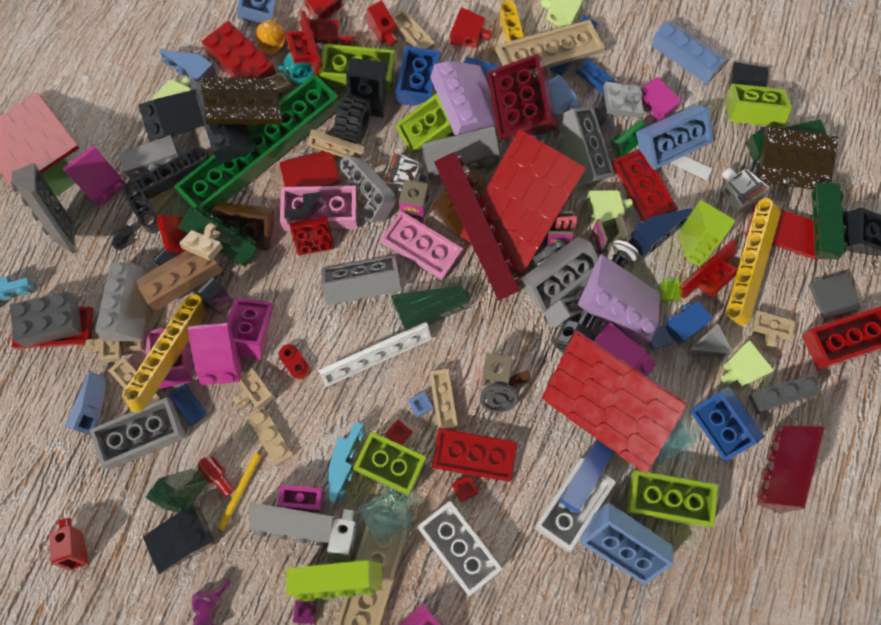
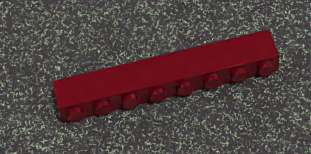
M452 152L434 161L497 300H502L519 292L518 287L521 286L517 276L513 277L510 271L513 269L509 258L505 260L502 254L505 252L501 241L497 242L494 237L497 232L493 224H488L486 218L489 215L485 206L481 208L478 202L481 198L477 189L473 190L470 185L473 183L469 172L465 173L462 168L465 163L461 155L457 156L455 152Z

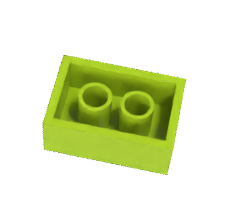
M731 84L725 101L729 120L737 124L750 123L756 126L785 127L792 109L786 90Z
M370 432L353 469L359 474L410 497L427 458L376 433Z

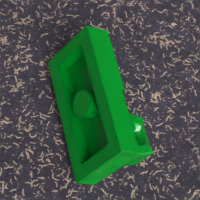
M639 120L623 135L617 134L611 139V144L616 148L618 156H624L638 145L636 132L646 128L644 122Z

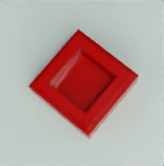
M397 419L385 433V436L391 441L403 445L412 435L413 431Z
M470 475L452 483L460 503L479 494Z

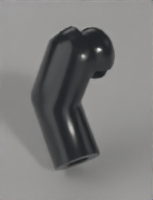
M128 224L113 235L112 244L116 250H122L125 247L126 237L134 232Z

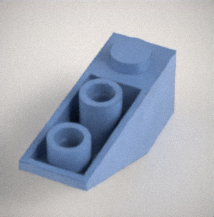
M159 50L164 64L168 67H174L181 76L185 75L189 79L199 82L200 77H214L217 74L213 64L199 54Z
M91 371L88 372L64 427L91 435L89 430L96 427L100 417L108 378Z

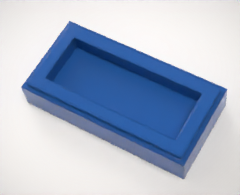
M186 383L169 394L191 427L208 415Z

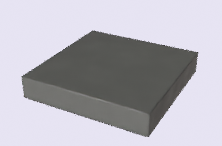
M847 273L809 284L823 320L862 308Z

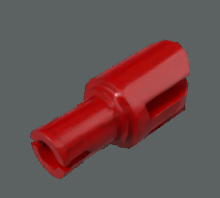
M204 457L200 459L197 466L199 472L209 484H215L224 494L225 498L236 490L225 477L226 470L215 458Z

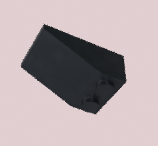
M351 57L346 71L347 93L368 98L371 104L370 116L383 118L387 85V63Z
M196 90L138 104L149 141L158 140L169 135H179L205 126L196 98Z
M862 207L845 212L843 224L846 226L844 242H847V251L881 256V215Z
M191 506L174 515L143 536L158 575L216 545L200 507Z

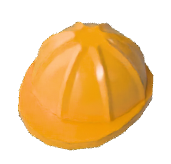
M263 21L256 30V42L260 51L266 55H275L280 52L285 41L284 28L276 21Z

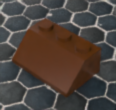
M473 168L469 171L473 183L470 185L473 190L477 189L481 198L488 183ZM446 191L433 203V213L459 237L464 226Z
M219 202L212 209L213 216L223 220L225 226H233L245 238L249 236L257 241L256 244L260 246L258 250H269L274 228V208Z

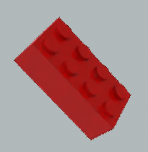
M229 20L201 41L206 53L231 78H267L277 74L274 64Z
M881 306L810 329L801 335L817 371L881 350Z

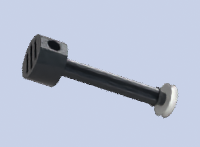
M616 240L611 246V251L614 253L611 261L623 269L628 262L636 261V257L639 255L638 250L625 241ZM583 310L577 322L564 321L553 341L554 346L564 354L575 330L594 341L596 335L590 328L596 317Z

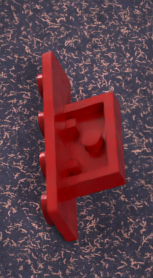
M301 11L300 26L302 31H287V42L293 63L311 62L315 75H319L320 68L323 66L322 57L318 55V44L314 42L315 37L314 31L310 29V18L306 16L305 11Z
M310 19V29L314 31L315 43L324 42V44L334 45V42H341V45H352V42H356V38L353 36H339L338 19Z
M732 240L727 245H724L715 256L710 257L708 262L701 268H698L689 279L682 282L680 286L682 298L686 299L697 288L713 297L736 277L738 269L727 263L737 253L735 241Z

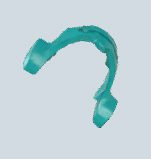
M283 63L277 65L278 72H284L286 78L295 84H302L314 75L312 67V70L308 72L306 77L294 78L287 73Z

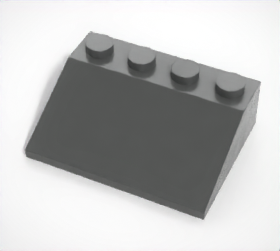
M33 163L12 171V180L10 182L13 189L20 192L23 203L32 209V215L36 221L41 222L44 233L50 235L54 242L72 254L76 253L74 222L36 164Z

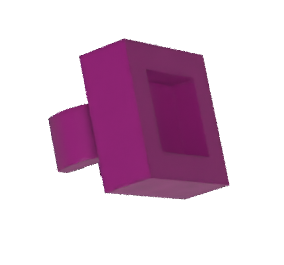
M295 600L293 623L314 625L317 602Z

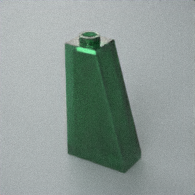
M462 285L394 294L391 295V300L404 330L407 331L425 322L427 325L433 324L469 308L471 297L467 290L464 291Z
M191 468L158 478L145 498L162 509L180 513L192 506L206 485L207 480L202 474Z

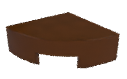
M529 370L510 377V386L529 382L531 377Z

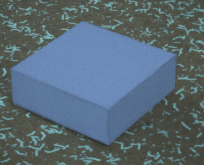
M665 325L656 328L650 342L652 350L672 344Z
M425 391L408 400L417 419L434 410V406Z

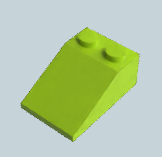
M437 93L395 124L410 154L422 150V144L448 138L454 134Z

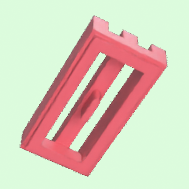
M576 216L558 217L552 231L573 232L577 224Z

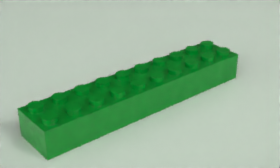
M312 75L279 102L283 119L282 125L251 124L248 127L255 152L222 164L219 163L215 155H212L174 187L191 207L196 208V206H199L207 211V215H210L212 209L219 202L229 200L311 133V130L317 128L333 115L340 103L338 95L317 75Z

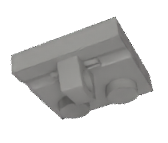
M605 82L603 89L607 114L636 118L643 116L642 90H640L639 86Z

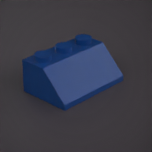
M405 46L396 90L397 104L416 106L432 97L434 85L430 77L434 64L439 62L440 51Z
M729 386L690 410L725 462L757 444L765 437Z

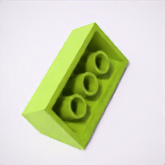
M700 199L678 232L684 257L690 263L701 267L725 238L736 220Z

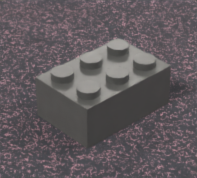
M69 291L10 304L13 341L24 347L82 334L78 298Z

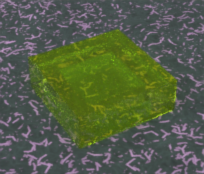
M680 282L659 283L660 302H680Z

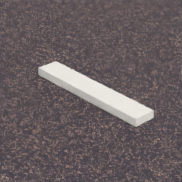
M426 322L320 369L319 372L326 387L432 340L429 327Z

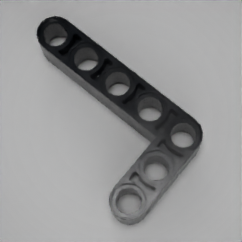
M196 147L125 184L123 192L138 221L148 233L155 234L160 231L157 221L158 215L149 199L174 187L209 159L210 156L205 148Z
M163 247L152 260L161 266L178 255L175 252L165 251ZM209 277L206 282L191 290L192 293L199 295L202 301L220 315L233 301L224 287L212 277Z

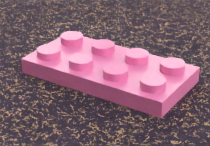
M400 211L380 239L381 243L442 281L463 252V248L403 211Z

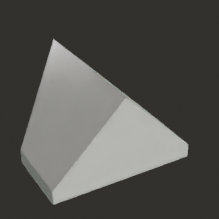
M717 324L687 351V355L726 358L732 353V348L719 324Z

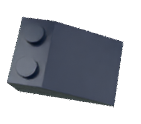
M689 208L650 217L645 222L643 220L640 221L631 233L632 238L629 244L633 245L645 259L683 226L693 209Z

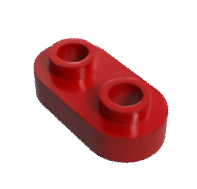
M292 344L282 346L279 350V357L295 379H305L310 373V367L303 356ZM292 351L290 356H285V353ZM302 366V370L297 372L296 368Z

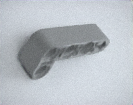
M343 157L340 162L341 170L368 199L363 209V218L367 222L385 221L395 205L396 195L362 158Z

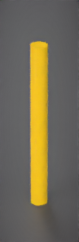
M254 453L217 526L218 529L225 530L262 457L261 455Z

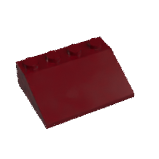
M538 53L487 72L499 140L513 139L519 129L531 136L542 135L558 129L546 64Z
M782 426L774 430L771 441H773L772 448L769 449L766 456L768 460L767 468H764L761 476L763 479L762 487L758 489L756 496L758 499L757 505L779 513L805 509L825 427Z

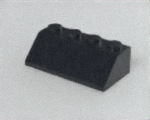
M201 93L196 94L212 152L220 164L255 152L247 124H206Z

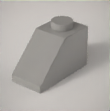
M575 296L561 299L544 313L549 324L553 328H558L563 325L564 321L578 319L584 310L578 306L581 297Z

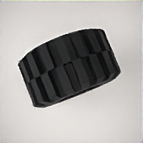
M349 93L343 96L335 117L334 130L336 137L358 144L362 141L367 132L371 115V104L368 98Z

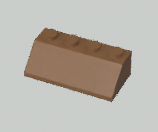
M186 250L138 278L137 284L147 304L157 311L206 282L209 277H214L223 271L215 258L209 261Z

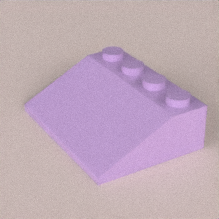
M455 61L434 64L430 78L455 136L492 126L497 129L490 87L481 67Z
M600 255L578 302V306L606 324L612 323L636 343L651 342L658 326L660 293L604 255Z

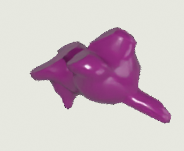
M231 580L223 582L217 591H197L193 594L192 610L196 613L193 618V625H214L211 619L212 614L217 606L218 599L230 585Z

